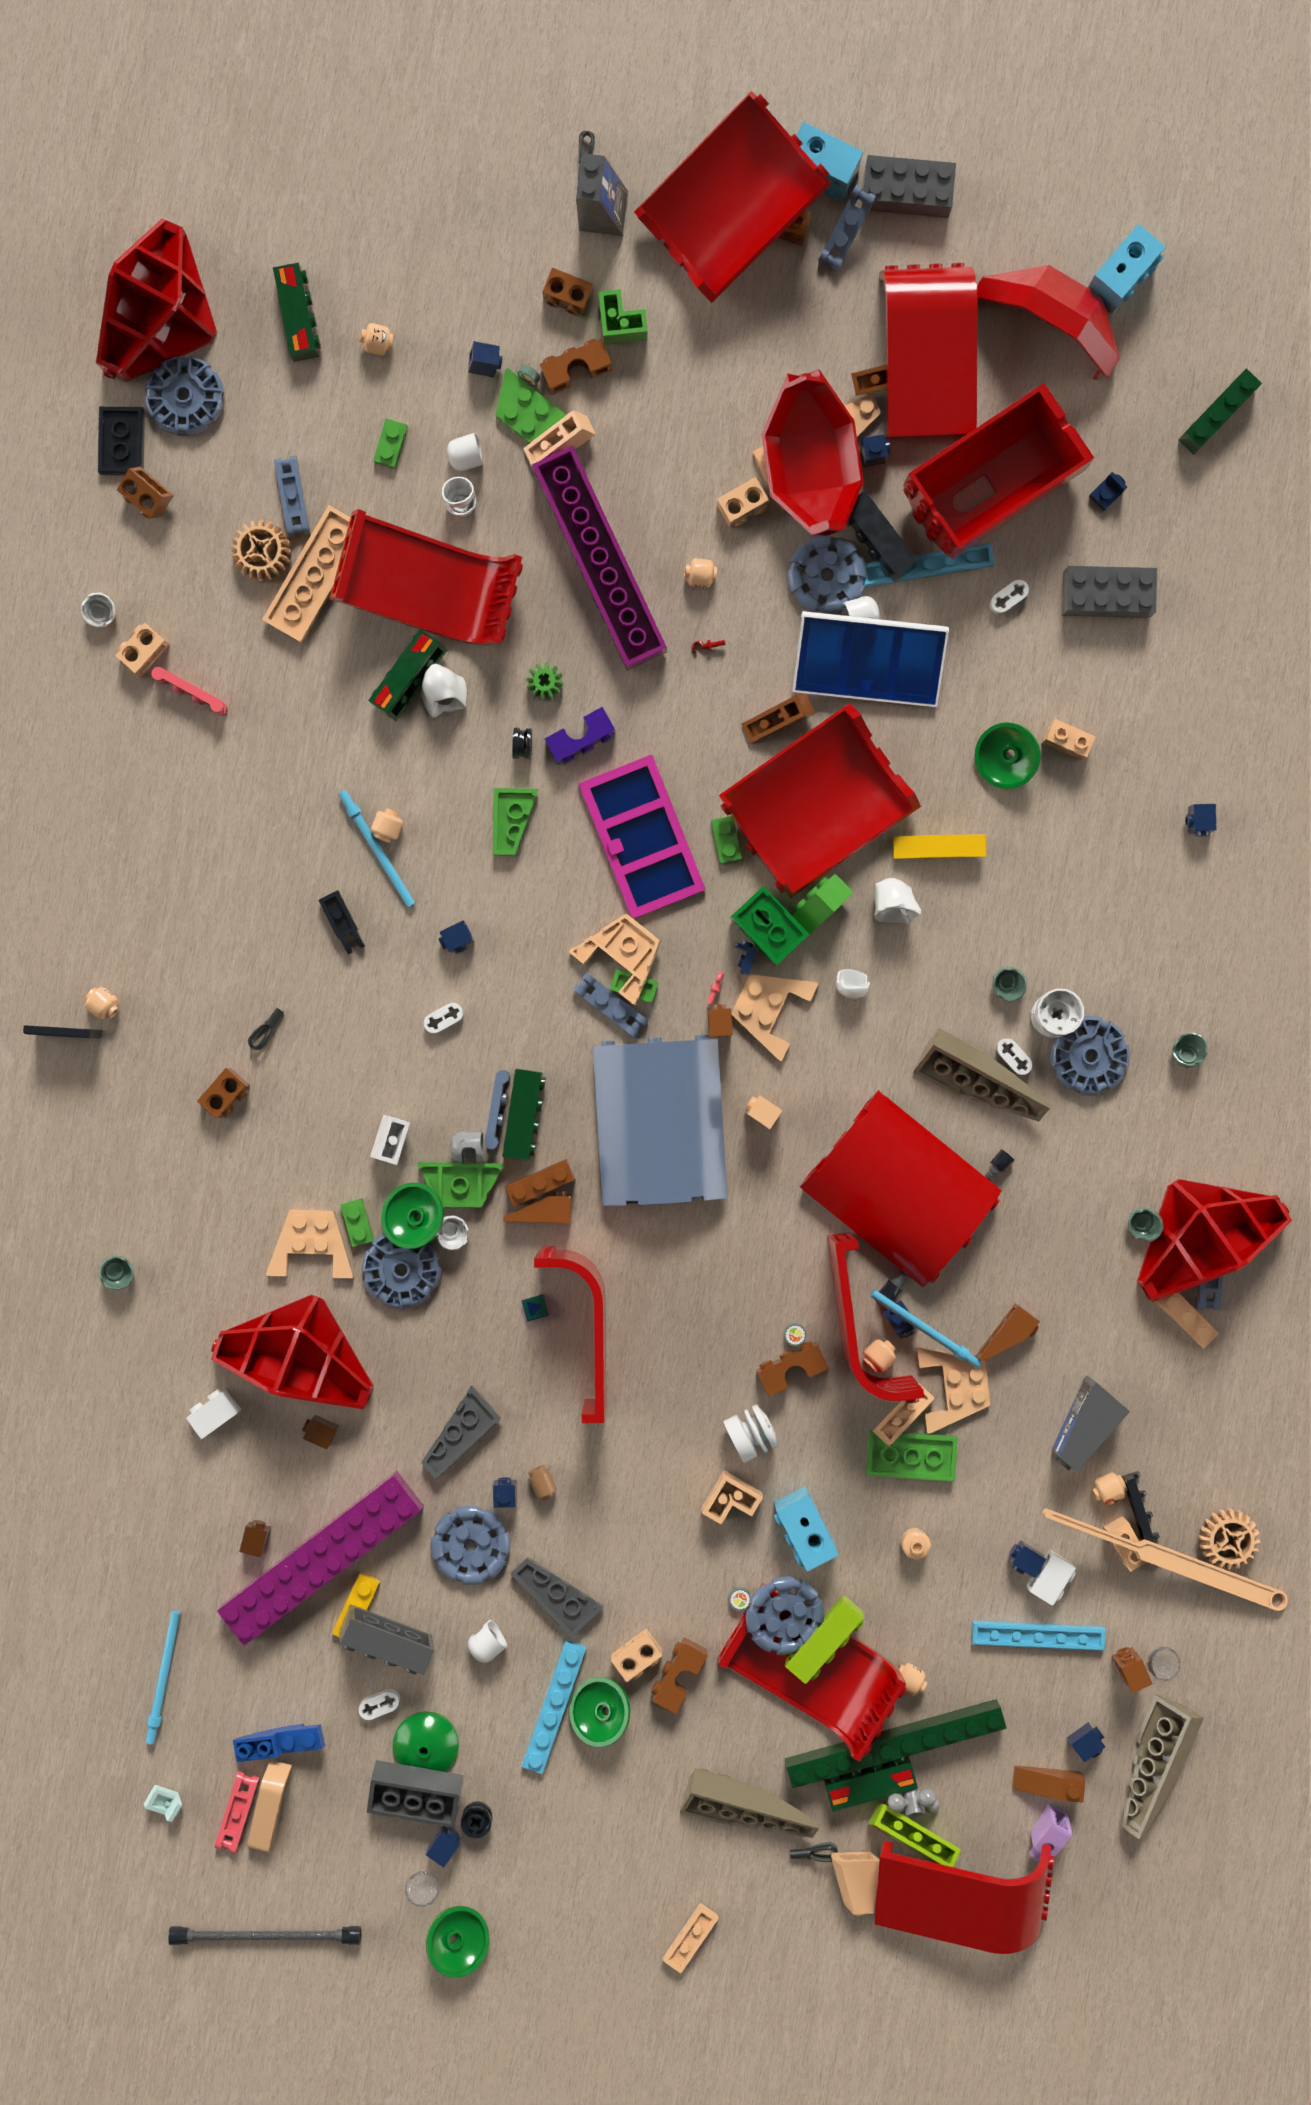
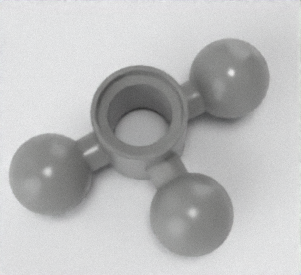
M929 1788L903 1792L902 1795L895 1793L888 1798L887 1802L888 1807L893 1812H900L905 1808L906 1817L922 1816L926 1814L925 1811L935 1813L940 1807V1802L935 1792Z

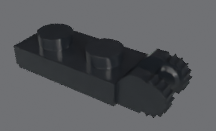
M337 890L319 899L318 901L337 938L342 942L348 955L353 953L352 946L346 939V936L353 934L360 948L365 947L362 937L358 932L359 929L340 891Z

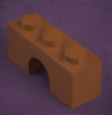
M596 339L589 340L582 347L577 349L575 347L569 348L562 355L557 357L549 356L540 363L542 375L551 395L571 387L568 373L575 366L585 367L589 371L591 379L612 371V363L602 339L597 341Z
M566 1158L538 1172L511 1182L505 1188L514 1207L569 1183L576 1178Z
M807 1341L799 1346V1350L793 1353L791 1350L779 1355L780 1359L774 1362L767 1360L759 1365L760 1368L757 1369V1373L768 1397L789 1388L785 1380V1373L792 1366L802 1367L809 1378L829 1369L817 1342Z
M685 1637L681 1643L677 1642L672 1651L674 1656L671 1662L667 1661L661 1672L664 1675L660 1682L656 1681L651 1690L653 1702L675 1714L687 1695L686 1688L677 1683L676 1676L682 1671H690L698 1675L708 1656L706 1648Z

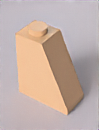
M871 1852L832 1853L831 1859L844 1905L856 1916L874 1914L880 1859Z

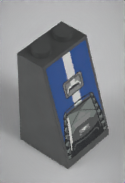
M582 153L576 194L579 231L623 236L628 190L605 156Z
M1086 1376L1053 1445L1052 1450L1057 1454L1054 1458L1068 1471L1072 1468L1078 1472L1130 1411L1097 1382Z

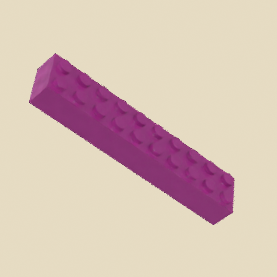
M573 446L532 464L533 472L626 670L629 671L667 653V646Z
M395 1471L220 1606L217 1612L242 1645L245 1646L419 1513L423 1507L422 1502L399 1472Z

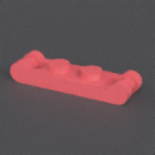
M155 667L152 670V677L159 683L166 684L168 682L172 684V690L181 695L184 692L192 695L191 700L200 705H203L204 702L210 705L211 710L220 716L227 713L228 707L220 699L161 667Z
M238 1771L214 1848L229 1849L230 1853L236 1854L260 1777H249L244 1772ZM241 1784L249 1786L248 1792L240 1789ZM225 1835L233 1837V1840L225 1839Z

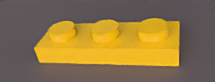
M363 1572L359 1573L333 1629V1635L340 1638V1627L350 1604L364 1610L368 1609L380 1580Z

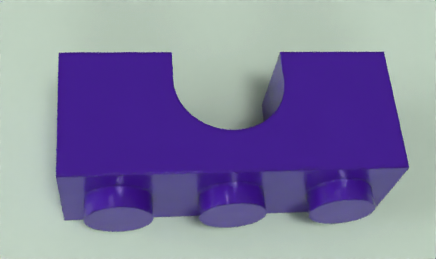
M603 706L583 717L588 727L587 733L583 738H570L564 728L544 738L558 765L561 763L567 765L575 760V755L581 752L583 755L594 749L595 744L599 742L604 744L614 738L613 734L616 733V730Z

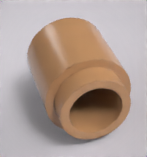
M542 1465L528 1472L530 1476L528 1479L536 1498L547 1500L555 1495L554 1491L557 1488L549 1469Z

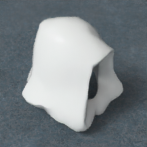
M432 664L426 671L421 687V697L431 717H437L444 711L451 713L466 707L467 688L464 678L438 664ZM447 698H454L449 705H441L436 702Z
M887 878L875 884L874 917L876 921L910 925L914 923V917L921 915V909L909 885L896 878Z

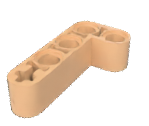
M270 1760L260 1786L247 1848L269 1853L284 1791L292 1770L291 1764Z

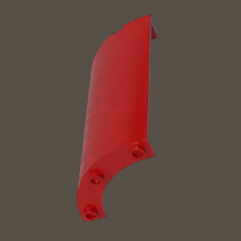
M752 91L634 211L638 219L658 241L661 239L665 241L663 245L668 250V253L683 267L688 277L711 304L832 184L827 178L830 173L821 163L817 166L801 148L803 145L801 140L795 133L790 136L766 108L769 105L766 99L761 94L756 96Z
M850 703L719 795L723 802L720 807L727 816L731 815L748 841L746 847L753 856L757 854L776 880L774 883L781 894L785 892L790 899L921 807L915 792L899 774H894L889 767L891 763L881 748H876L870 739L872 734L862 715Z
M878 1090L863 1106L853 1120L854 1123L849 1130L845 1131L833 1145L831 1152L826 1157L824 1156L806 1176L800 1188L920 1286L924 1287L929 1282L933 1284L939 1278L940 1271L961 1247L966 1248L973 1239L971 1235L988 1212L992 1211L1000 1202L998 1197L1002 1190Z

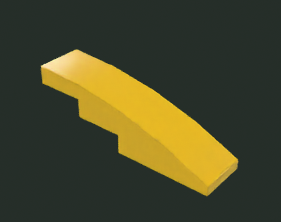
M987 835L893 837L894 859L987 857Z

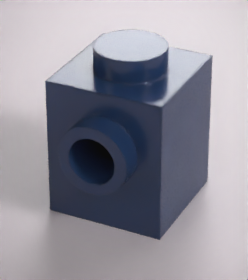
M473 341L469 352L468 373L494 378L497 369L500 370L502 366L503 356L499 355L500 346Z
M885 435L862 438L860 450L863 467L885 464L888 455L891 454L890 443L885 441Z
M1193 804L1188 807L1185 825L1186 828H1189V833H1196V837L1210 836L1209 833L1217 830L1216 804Z
M464 920L440 931L441 937L438 938L443 950L448 949L450 953L455 952V954L467 950L466 945L474 942Z
M502 1477L495 1480L493 1484V1508L516 1507L517 1480H511L510 1477Z
M1021 1540L1018 1544H1014L1009 1552V1560L1013 1564L1012 1568L1022 1575L1026 1572L1034 1578L1047 1560L1042 1553Z
M1089 1722L1067 1737L1084 1763L1091 1757L1099 1756L1105 1748L1102 1739L1105 1737L1097 1726L1092 1728Z
M442 1826L429 1844L426 1856L444 1868L459 1847L461 1837L458 1832L451 1827Z

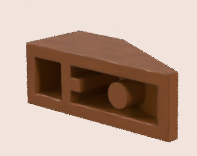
M887 364L851 373L856 396L887 389Z
M799 694L743 722L742 726L750 744L801 722L814 715L815 712L807 694Z
M554 1191V1195L545 1196L505 1215L503 1221L570 1223L572 1195H567V1191Z
M1015 1303L976 1354V1357L983 1362L1027 1340L1029 1336L1033 1337L1039 1329L1038 1324L1040 1321Z
M1014 1765L1012 1788L1060 1801L1083 1803L1085 1779L1079 1771Z

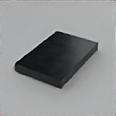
M99 406L98 473L100 475H126L129 468L141 467L144 469L145 409L143 407Z
M23 1025V1033L28 1035L101 1039L103 1031Z

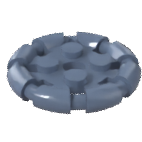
M175 356L163 361L156 371H152L145 386L147 391L145 405L150 417L159 423L158 426L175 435L187 433V436L205 431L212 421L215 422L218 419L224 405V401H222L224 388L218 373L210 369L211 365L196 357L182 358V356ZM188 367V373H181L182 368ZM169 372L171 375L164 380L162 377ZM201 375L207 377L203 382L199 379ZM188 390L190 393L189 397L186 400H180L178 398L180 391ZM162 391V397H156V392ZM207 393H213V399H208ZM165 408L169 411L166 416L162 414ZM204 410L207 414L200 419L197 414ZM180 418L186 420V424H179Z
M831 535L813 537L809 539L810 542L807 544H801L790 559L791 567L787 571L789 588L791 593L794 592L798 598L799 604L814 613L819 611L823 612V614L843 612L846 606H843L842 603L860 598L865 589L863 584L864 578H867V568L864 558L859 556L857 553L858 549L850 541L842 537L839 539L832 538ZM829 546L836 547V553L832 551L828 552ZM815 550L818 555L811 558L809 552ZM848 557L853 561L849 566L845 562V559ZM800 566L806 567L805 574L799 572ZM830 570L833 573V579L830 581L823 580L821 572ZM850 577L856 578L855 584L848 583ZM805 585H807L808 589L810 590L807 593H805L802 589V587ZM843 593L845 596L842 600L837 598V595ZM818 596L827 597L826 603L817 602Z
M1084 1016L1081 1025L1074 1032L1057 1038L1055 1044L1051 1046L1052 1067L1054 1066L1057 1072L1055 1075L1058 1080L1069 1090L1079 1091L1081 1095H1099L1104 1090L1108 1089L1110 1091L1116 1087L1124 1078V1071L1126 1067H1129L1130 1049L1129 1045L1125 1043V1035L1114 1023L1103 1021L1102 1017ZM1083 1028L1085 1034L1079 1036L1076 1030ZM1098 1028L1104 1030L1103 1037L1096 1034ZM1065 1041L1071 1043L1068 1050L1063 1049ZM1116 1042L1118 1049L1113 1051L1110 1043ZM1089 1049L1096 1052V1059L1093 1062H1088L1085 1058V1053ZM1112 1060L1118 1063L1116 1070L1109 1068ZM1069 1061L1071 1068L1065 1070L1063 1062ZM1103 1075L1104 1081L1098 1083L1096 1077ZM1078 1076L1085 1077L1083 1083L1076 1081Z
M385 1233L372 1242L373 1246L370 1250H366L362 1261V1272L365 1275V1280L363 1281L374 1299L378 1298L381 1300L383 1305L394 1309H404L407 1306H412L413 1308L428 1300L433 1289H437L441 1278V1267H439L438 1262L440 1257L434 1245L430 1242L421 1247L422 1249L417 1254L412 1249L394 1248L393 1243L387 1238ZM380 1250L385 1253L382 1260L376 1256ZM429 1261L430 1269L424 1270L423 1262ZM402 1263L406 1265V1275L400 1276L396 1273L395 1267L397 1264ZM379 1269L380 1277L374 1278L373 1270ZM421 1279L427 1283L423 1289L417 1286ZM385 1285L392 1289L389 1295L382 1291ZM409 1291L410 1297L403 1298L401 1292Z
M474 1505L461 1506L452 1513H446L434 1528L435 1535L431 1537V1554L433 1560L437 1561L439 1565L437 1568L453 1582L455 1580L463 1582V1585L485 1583L486 1579L494 1578L498 1575L507 1562L505 1560L507 1553H510V1537L508 1531H505L502 1525L503 1521L492 1511L479 1509L478 1506ZM474 1518L483 1519L482 1524L473 1522ZM461 1519L464 1524L457 1527L455 1521ZM495 1529L497 1535L491 1538L488 1531ZM444 1534L451 1535L449 1541L443 1540ZM473 1539L477 1543L476 1549L468 1550L465 1547V1541ZM492 1548L499 1551L497 1556L491 1555ZM449 1552L451 1559L446 1561L444 1554ZM485 1563L487 1569L481 1572L479 1567ZM459 1566L467 1567V1573L459 1572Z
M791 1576L772 1579L771 1583L760 1586L751 1597L750 1608L746 1611V1625L748 1632H751L753 1635L752 1640L767 1652L774 1651L777 1655L797 1653L801 1645H804L815 1629L819 1628L820 1624L824 1622V1605L817 1596V1590L807 1581L802 1579L795 1580ZM792 1588L796 1589L795 1594L790 1592ZM777 1590L779 1595L771 1598L770 1593ZM807 1599L810 1600L811 1603L805 1606L803 1602ZM759 1606H764L762 1612L758 1611ZM783 1610H789L790 1615L787 1619L782 1620L779 1618ZM807 1618L812 1619L811 1625L806 1624ZM765 1624L766 1628L760 1631V1626ZM798 1635H800V1638H799V1639H797V1640H795V1641L792 1640V1638L797 1637ZM774 1636L780 1637L778 1643L773 1642Z

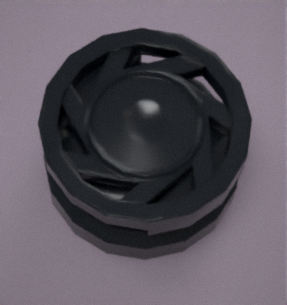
M514 728L512 740L513 759L524 757L527 760H531L532 728H526L525 730Z
M475 1801L464 1808L461 1817V1828L468 1837L481 1838L489 1832L493 1819L490 1807L483 1802Z

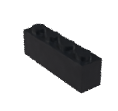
M864 491L859 494L846 525L853 527L858 541L861 544L865 543L871 558L874 561L878 560L884 575L887 578H891L895 583L916 568L918 559L867 492Z

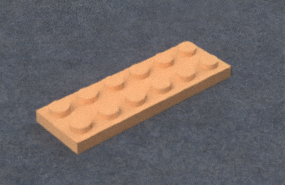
M328 505L262 619L265 623L300 643L304 641L332 592L350 521L349 516Z

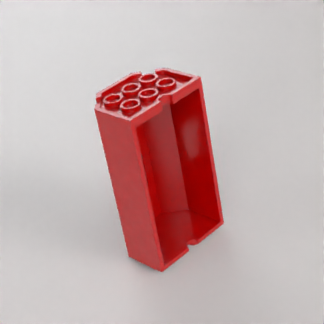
M1045 383L908 473L903 485V492L914 511V519L918 524L922 523L926 529L925 534L931 543L934 542L952 560L1086 471L1094 460V456L1074 426L1068 423L1066 414ZM985 475L996 494L968 512L956 510L953 505L954 496Z

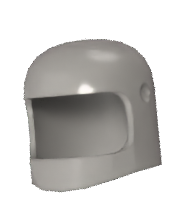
M461 1131L455 1133L450 1142L452 1158L458 1163H464L466 1158L474 1157L477 1163H485L483 1132Z

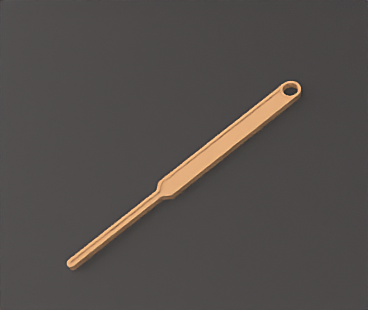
M1044 1509L1042 1511V1515L1046 1518L1134 1550L1137 1558L1276 1611H1281L1287 1606L1288 1598L1286 1594L1275 1588L1145 1539L1136 1543L1052 1510ZM1279 1593L1282 1597V1602L1279 1606L1274 1607L1272 1598L1275 1594Z

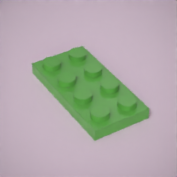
M869 1430L866 1475L955 1481L958 1437L954 1435L903 1432L890 1446H887L873 1430Z

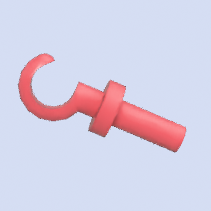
M723 972L717 975L714 986L711 985L710 987L712 991L707 1001L708 1004L712 1005L716 993L721 991L719 986L721 979L724 977Z

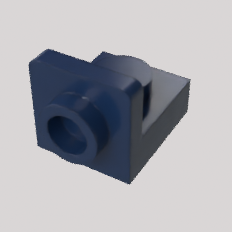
M1111 472L1089 497L1105 511L1127 489L1126 482L1119 474Z
M741 940V943H736L734 947L747 952L746 955L741 954L737 967L741 968L740 973L749 975L757 949L753 948L754 944Z
M902 1300L896 1303L897 1305L908 1311ZM889 1309L883 1312L900 1339L903 1337L908 1338L916 1332V1327Z

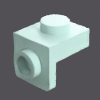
M154 1785L144 1802L145 1809L164 1814L166 1820L172 1822L174 1817L180 1813L182 1802L178 1792Z

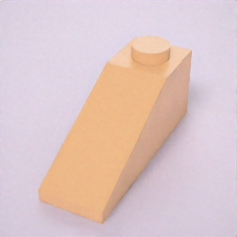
M573 410L523 449L532 466V464L570 446L576 449L596 434L588 417Z

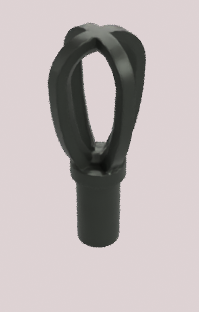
M582 131L579 135V170L581 154L583 153V139L587 135L591 138L588 154H593L595 136L591 131Z
M276 1008L269 1019L250 1035L248 1045L252 1049L261 1050L266 1045L271 1036L272 1029H274V1025L283 1015V1011ZM268 1027L259 1045H253V1041L258 1034Z
M825 1842L814 1845L811 1848L808 1847L807 1849L790 1850L791 1859L807 1858L819 1862H832L831 1854H814V1852L834 1850V1853H838V1848L832 1842Z

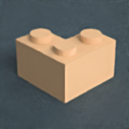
M723 1470L702 1506V1514L719 1524L723 1523L732 1506L753 1516L763 1498L762 1492Z

